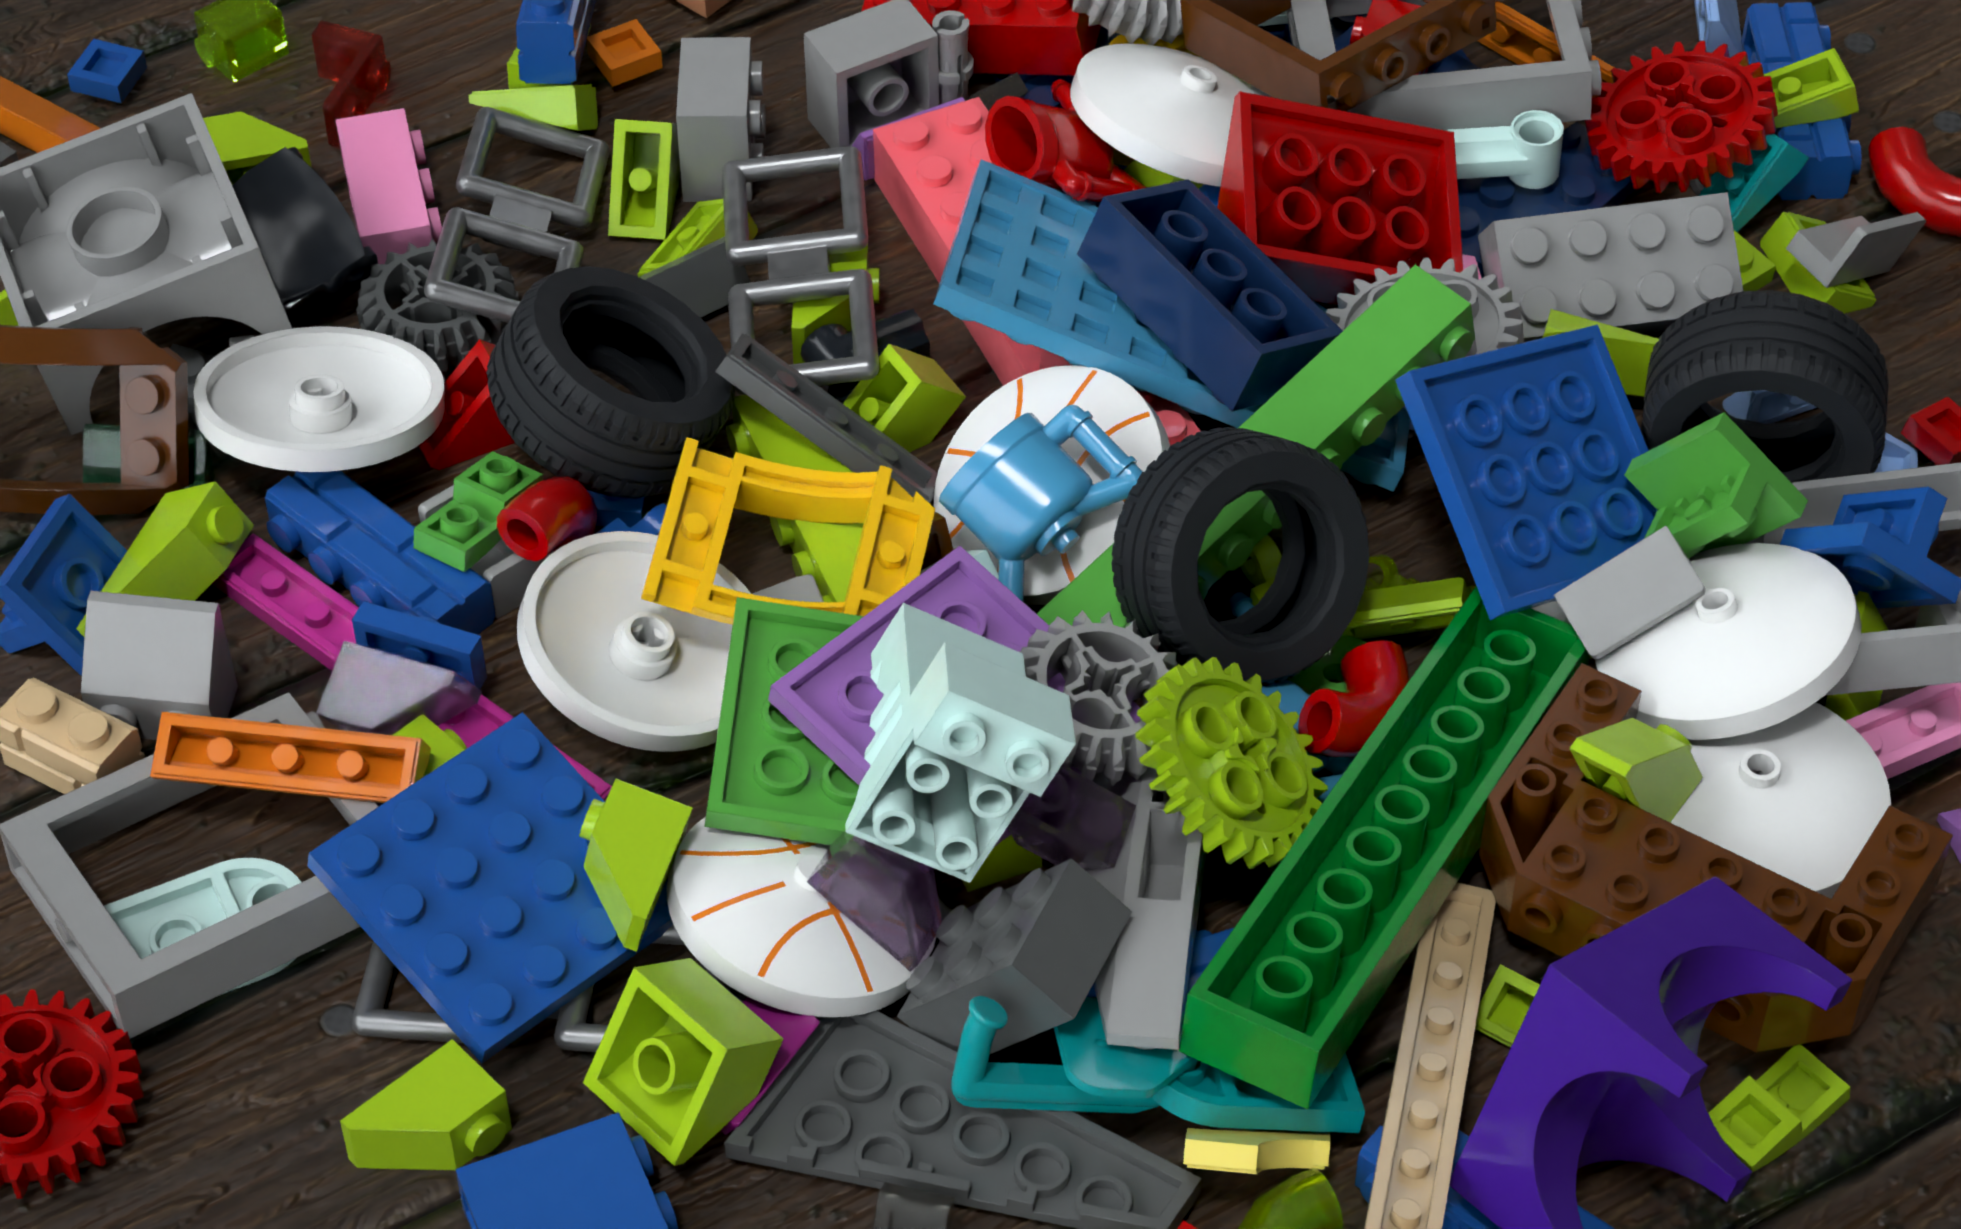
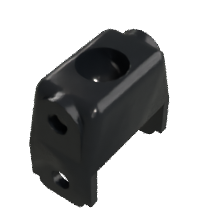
M284 147L248 170L232 185L291 327L308 316L336 305L361 288V281L368 279L370 276L371 265L378 264L377 255L370 246L363 248L359 234L342 203L326 182L303 160V156L296 147L289 149Z

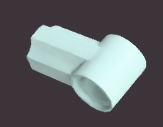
M1530 110L1517 115L1511 122V126L1445 130L1454 132L1457 179L1509 176L1510 180L1521 187L1540 189L1553 184L1559 177L1564 126L1561 120L1552 113L1542 110Z

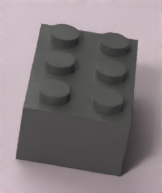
M1072 858L1046 871H1042L1040 868L1035 869L1020 883L1006 890L1002 887H997L981 902L968 908L960 905L945 917L936 932V937L941 941L932 956L924 960L908 979L906 989L911 993L897 1017L911 1029L957 1052L963 1026L970 1013V1000L976 996L991 998L1006 1010L1008 1023L1003 1028L997 1029L990 1054L1073 1020L1132 911Z

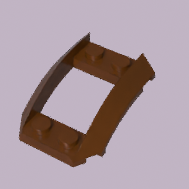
M0 325V364L119 365L121 483L47 482L0 478L1 512L45 514L55 499L71 494L91 515L140 514L158 503L165 493L181 490L189 486L188 362L168 347L160 348L144 336L142 328L138 327L96 329Z

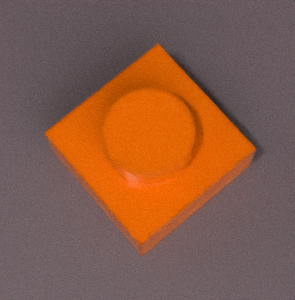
M637 19L587 37L588 55L612 87L663 68L661 50Z

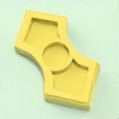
M1187 1128L1183 1164H1186L1187 1168L1258 1174L1263 1170L1278 1168L1325 1170V1166L1329 1165L1330 1132Z

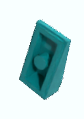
M1774 133L1765 135L1767 142L1766 150H1751L1753 163L1750 166L1737 162L1732 163L1734 176L1731 178L1715 172L1711 177V186L1704 187L1699 196L1728 192L1733 229L1736 232L1781 191L1809 160L1807 155Z

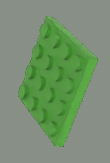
M737 597L704 827L903 856L846 833L845 823L855 803L859 785L768 701L770 686L864 616Z

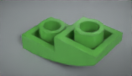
M493 451L454 478L452 501L414 527L413 548L462 572H466L502 539L497 528V516L500 511L528 487L542 481L543 474L516 462L510 457L502 456Z

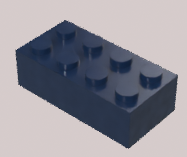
M1189 179L1104 196L1077 252V255L1096 273L1098 280L1110 287L1134 312L1135 317L1141 323L1148 326L1172 350L1175 358L1186 365L1211 390L1213 396L1232 412L1266 403L1343 332Z

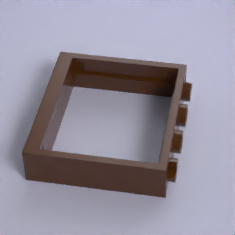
M1180 0L1184 47L1273 98L1347 112L1496 30L1495 0H1421L1427 4L1322 60H1318L1258 27L1263 22L1290 9L1291 0ZM1331 95L1336 98V101L1328 105L1327 96Z

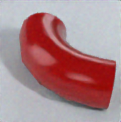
M1894 127L1877 134L1868 146L1870 168L1882 195L1903 215L1918 212L1926 219L1924 227L1939 234L1961 237V178L1941 170L1931 161L1927 152L1926 140L1918 131L1907 127Z
M553 477L531 485L505 506L497 516V528L505 544L514 553L526 560L539 561L548 556L552 551L555 552L560 547L576 539L595 534L598 509L594 498L579 481L570 477Z
M1392 641L1368 642L1355 647L1341 660L1340 668L1345 682L1346 693L1332 689H1319L1306 700L1299 716L1298 731L1299 734L1312 735L1314 739L1311 744L1305 747L1308 752L1325 757H1356L1410 680L1404 651L1400 645Z

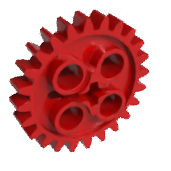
M1679 41L1675 43L1670 54L1664 55L1655 46L1652 47V59L1644 61L1637 56H1631L1632 69L1629 71L1620 68L1611 69L1613 83L1601 82V95H1598L1597 98H1592L1591 120H1585L1592 156H1598L1599 166L1602 170L1612 168L1614 180L1618 182L1631 175L1634 189H1639L1649 180H1653L1656 193H1662L1669 182H1677L1679 190L1686 192L1690 180L1698 178L1701 184L1707 188L1711 186V174L1719 172L1727 178L1733 177L1732 163L1734 162L1750 166L1753 163L1751 150H1766L1767 142L1765 135L1773 134L1776 131L1774 117L1778 116V109L1771 77L1764 76L1763 67L1760 62L1749 65L1747 52L1742 51L1730 58L1728 45L1722 44L1710 53L1706 50L1705 41H1699L1693 51L1685 52L1683 44Z
M35 989L29 990L23 1006L14 1007L11 999L6 994L0 995V1188L4 1182L11 1183L17 1199H23L29 1182L39 1180L47 1195L53 1193L55 1175L63 1172L75 1183L82 1181L78 1164L86 1159L95 1165L103 1167L106 1164L101 1145L107 1143L123 1146L126 1140L120 1123H134L139 1118L134 1100L144 1096L139 1078L142 1070L136 1050L132 1048L128 1031L124 1033L122 1029L116 1028L112 1013L109 1010L95 1016L91 1000L86 997L70 1010L65 993L60 990L52 997L48 1005L40 1004ZM29 1132V1133L25 1134L24 1136L16 1137V1136H18V1135L21 1134V1133Z

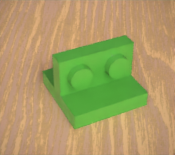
M1725 412L1633 458L1624 475L1657 509L1644 539L1667 526L1688 559L1702 551L1723 546L1746 544L1800 518L1808 502L1803 494Z

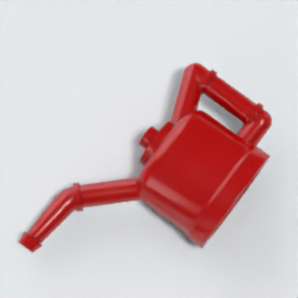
M1062 79L1053 82L1051 92L1054 100L1060 102L1063 108L1036 103L1033 100L1020 97L1005 96L996 100L989 110L985 124V142L990 160L994 165L1050 188L1063 190L1076 201L1091 200L1101 202L1104 196L1148 188L1113 163V147L1096 135L1082 121L1074 109L1070 98L1071 84Z

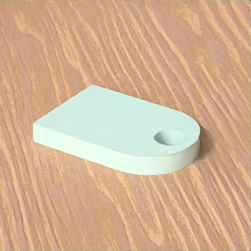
M236 858L214 864L104 905V907L140 959H143L301 883V881L292 871L276 862L261 858ZM295 959L225 993L274 975L290 965Z

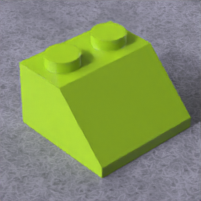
M691 958L634 967L583 1083L615 1113L619 1112L621 1118L671 1164L677 1166L689 1160L757 1097L784 1038Z

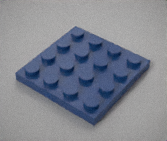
M1598 325L1410 370L1395 380L1490 620L1557 601L1554 594L1644 539L1657 509L1624 475L1631 460L1649 450Z
M523 712L309 852L307 866L481 1063L487 1061L660 938L673 925L667 903V878L637 952L623 947L583 867L590 841L579 837L583 821L592 800L605 801Z

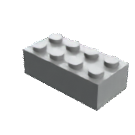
M1728 192L1493 221L1478 235L1484 277L1491 274L1497 275L1498 289L1510 287L1512 289L1513 302H1519L1524 342L1542 338L1551 309L1644 334L1666 331L1671 324L1691 309L1714 298L1743 291Z

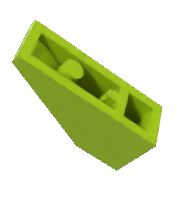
M216 481L165 493L100 592L195 601L227 569L254 524ZM86 614L76 628L84 638Z

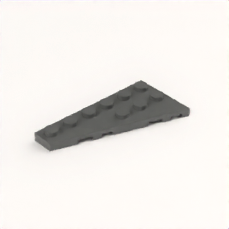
M878 1011L849 1017H821L819 1025L744 1120L724 1142L726 1158L1077 1229H1177L1201 1194V1177L1072 1111L976 1108L962 1105L956 1100L951 1091V1079L957 1052Z

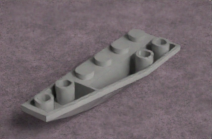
M1147 767L1146 772L1138 780L1124 771L1121 780L1117 781L1113 787L1103 773H1096L1092 781L1086 786L1083 784L1069 859L1072 858L1132 911L1094 982L1107 1045L1131 1046L1143 1050L1155 1048L1179 1050L1207 860V852L1204 851L1202 843L1203 833L1195 830L1185 836L1182 833L1185 817L1181 812L1178 811L1173 814H1166L1163 809L1170 797L1166 791L1151 790L1148 785L1158 777L1156 769Z

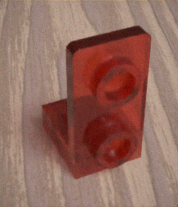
M321 20L311 36L318 76L338 82L323 103V114L328 143L331 146L340 148L335 119L366 115L367 109L376 96L382 94L388 87L391 77V65L389 61H386L382 35Z

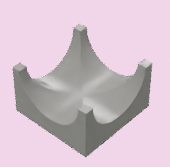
M192 93L0 168V276L19 326L96 329L138 327L142 328V331L145 332L171 321L208 316L242 322L261 334L292 329L258 244ZM37 365L70 434L74 435L94 427L90 414V396L94 382L103 366Z

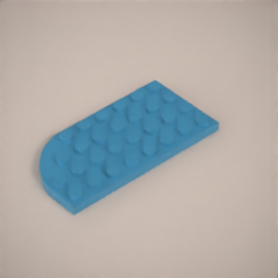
M981 159L968 191L933 305L948 310L953 316L961 320L975 321L1005 333L1017 343L1024 345L1032 344L1059 355L1072 365L1093 367L1112 373L1123 379L1136 391L1150 392L1177 403L1189 413L1206 415L1231 425L1236 429L1263 405L1260 404L1232 412L1226 405L1220 403L1213 396L1211 390L1186 365L1175 358L1172 350L1148 326L1141 323L1135 317L1134 312L1110 287L1101 283L1096 273L1077 255L1098 207L1084 201H1076L1070 195ZM1313 301L1326 314L1327 309ZM1402 408L1386 423L1381 435L1370 445H1362L1342 464L1340 470L1348 473L1352 478L1361 483L1375 484L1394 491L1404 473L1410 417L1407 409Z

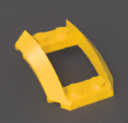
M687 437L671 486L670 496L648 574L641 592V599L732 625L737 597L865 616L920 575L935 508L917 491L914 497H912L891 477L892 468L880 465L878 472H833L784 465L735 452L734 457L730 458L697 448L699 441ZM733 508L787 520L836 524L864 523L845 601L804 602L784 600L713 585Z

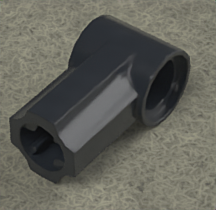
M913 308L875 321L878 357L888 344L926 357L930 356V341L926 335L923 321ZM828 324L814 330L802 344L800 352L802 361L806 363L854 357L852 330L848 332L840 324ZM860 381L821 385V387L843 404Z

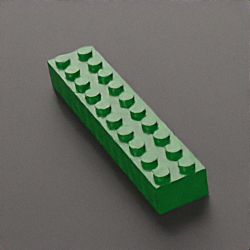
M1474 588L1189 991L1179 1052L1307 1110L1309 1109L1480 848L1489 794L1581 663L1588 666L1590 654L1571 624L1531 608L1490 620L1478 588Z

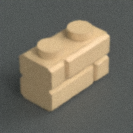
M34 677L27 679L0 708V751L4 764L63 794H67L145 758V754L141 752L142 743L138 728Z

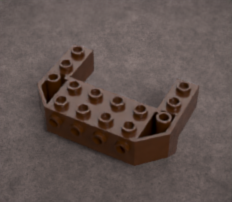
M1581 663L1487 799L1479 856L1507 930L1564 957L1716 876L1853 980L1842 1002L1827 1011L1797 996L1769 992L1749 993L1718 1001L1706 1018L1703 1027L1756 1053L1850 1035L1871 1013L1881 978L1937 887L1953 835L1889 805L1832 899L1588 784L1585 775L1581 772L1569 749L1577 737L1632 717L1636 719L1642 691Z

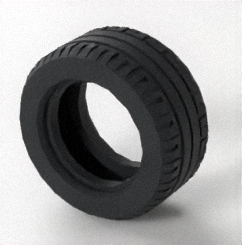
M591 266L568 268L552 273L535 282L525 293L491 352L487 365L488 389L492 404L499 421L514 442L535 462L557 477H570L579 481L586 490L610 497L641 498L671 491L686 438L698 440L697 448L708 451L730 416L735 399L734 385L715 372L727 355L721 342L708 325L685 303L664 289L640 277L609 268ZM588 368L604 373L628 388L635 396L618 390L594 375Z
M1774 290L1742 291L1717 297L1691 309L1678 318L1676 322L1671 324L1662 333L1659 341L1653 347L1646 379L1641 433L1648 450H1651L1723 413V411L1709 405L1708 401L1732 392L1766 390L1797 396L1823 410L1821 413L1800 421L1769 424L1739 419L1727 414L1791 483L1874 473L1881 461L1885 446L1889 387L1887 365L1874 339L1851 317L1828 303L1801 294Z
M1224 427L1223 429L1214 428L1210 429L1209 432L1201 431L1195 435H1189L1181 442L1171 445L1168 451L1164 450L1156 461L1153 460L1147 466L1145 472L1141 473L1136 485L1132 487L1127 499H1125L1114 532V545L1112 548L1113 559L1111 564L1112 572H1114L1113 584L1116 588L1115 594L1118 602L1121 603L1120 608L1123 616L1126 617V622L1129 624L1136 619L1137 635L1146 638L1158 633L1160 642L1158 653L1176 652L1177 665L1183 666L1195 657L1201 664L1211 657H1217L1223 670L1234 662L1238 663L1243 681H1247L1255 674L1261 676V683L1264 686L1270 685L1273 682L1285 681L1288 677L1292 678L1299 674L1301 670L1304 671L1315 662H1318L1340 639L1356 613L1365 589L1369 564L1368 528L1364 512L1361 510L1359 497H1356V491L1351 484H1348L1347 477L1343 472H1340L1338 466L1333 462H1329V459L1323 454L1318 453L1317 450L1306 447L1298 442L1249 429ZM1261 490L1272 500L1282 524L1283 553L1273 584L1257 605L1235 619L1217 622L1209 614L1198 585V557L1207 529L1225 506L1247 492Z

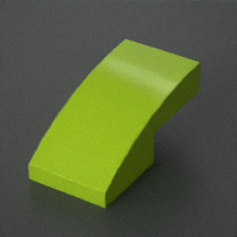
M1799 1044L1794 1045L1757 1080H1754L1750 1075L1745 1078L1708 1114L1730 1150L1751 1171L1755 1172L1788 1151L1835 1113L1850 1099V1086Z

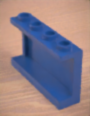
M619 1112L455 1169L462 1207L471 1229H678L676 1216L668 1195L665 1191L654 1194L647 1177L654 1175V1170L642 1136L629 1137Z

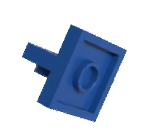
M1930 487L1843 495L1833 525L1785 529L1780 545L1791 546L1814 553L1830 562L1845 576L1852 588L1853 594L1858 595V591L1868 593L1876 608L1956 604L1961 590V578L1927 558L1930 546L1937 537L1939 521L1948 499Z
M71 494L59 497L53 501L0 576V599L5 602L2 608L5 618L0 623V646L10 654L46 642L82 676L85 638L76 628L86 614L90 591L100 592L127 550Z

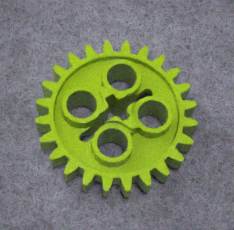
M1195 657L1183 666L1180 664L1176 665L1156 680L1157 684L1144 693L1148 703L1137 710V715L1146 725L1135 733V738L1151 747V750L1141 756L1139 761L1147 767L1156 769L1158 777L1148 785L1151 790L1167 792L1170 799L1165 804L1163 810L1166 814L1181 812L1185 817L1182 827V833L1185 836L1195 830L1203 833L1202 843L1205 852L1209 853L1219 845H1222L1226 863L1232 864L1243 856L1249 869H1254L1262 862H1265L1268 867H1273L1283 860L1322 805L1317 797L1328 791V786L1313 776V772L1323 766L1322 760L1307 755L1305 747L1311 744L1314 739L1312 735L1297 734L1293 727L1299 718V714L1296 711L1284 714L1279 709L1281 693L1277 690L1269 696L1263 694L1261 676L1255 674L1247 681H1243L1238 663L1234 662L1223 670L1217 657H1211L1203 664Z

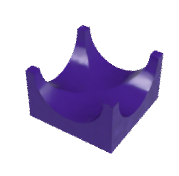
M1716 876L1549 965L1455 1166L1449 1186L1501 1229H1583L1576 1198L1577 1169L1601 1161H1635L1662 1167L1703 1185L1726 1202L1743 1191L1753 1171L1739 1160L1721 1138L1702 1098L1699 1083L1708 1065L1697 1057L1701 1031L1706 1018L1720 1000L1743 994L1762 992L1797 996L1827 1011L1842 1002L1853 979Z

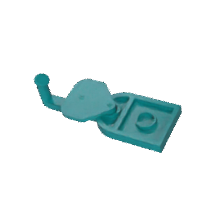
M985 996L973 997L969 1002L970 1013L963 1026L951 1079V1091L956 1100L964 1106L976 1108L1138 1113L1161 1106L1177 1117L1209 1127L1310 1131L1316 1133H1359L1365 1115V1109L1346 1052L1307 1110L1183 1054L1179 1050L1158 1048L1143 1050L1131 1046L1107 1045L1097 997H1086L1075 1019L1054 1027L1063 1065L988 1062L996 1031L1008 1023V1015L1006 1010L995 1000Z

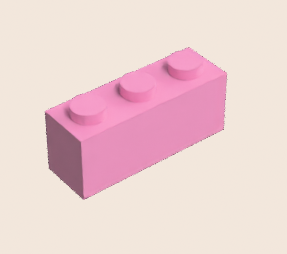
M404 108L335 119L356 229L363 248L370 246L377 255L378 264H385L387 252L404 254L406 253L408 242L420 248L429 246L433 237L436 243H438L442 230L438 207L426 209V204L435 202L429 168L419 170L417 168V165L426 164L421 131H409Z

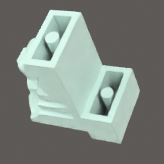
M903 603L871 653V678L884 696L871 714L869 727L874 730L875 736L866 748L864 759L870 764V768L860 782L855 803L845 823L846 833L970 883L1028 795L1032 793L1041 797L1076 745L1069 695L1027 678L1022 653Z

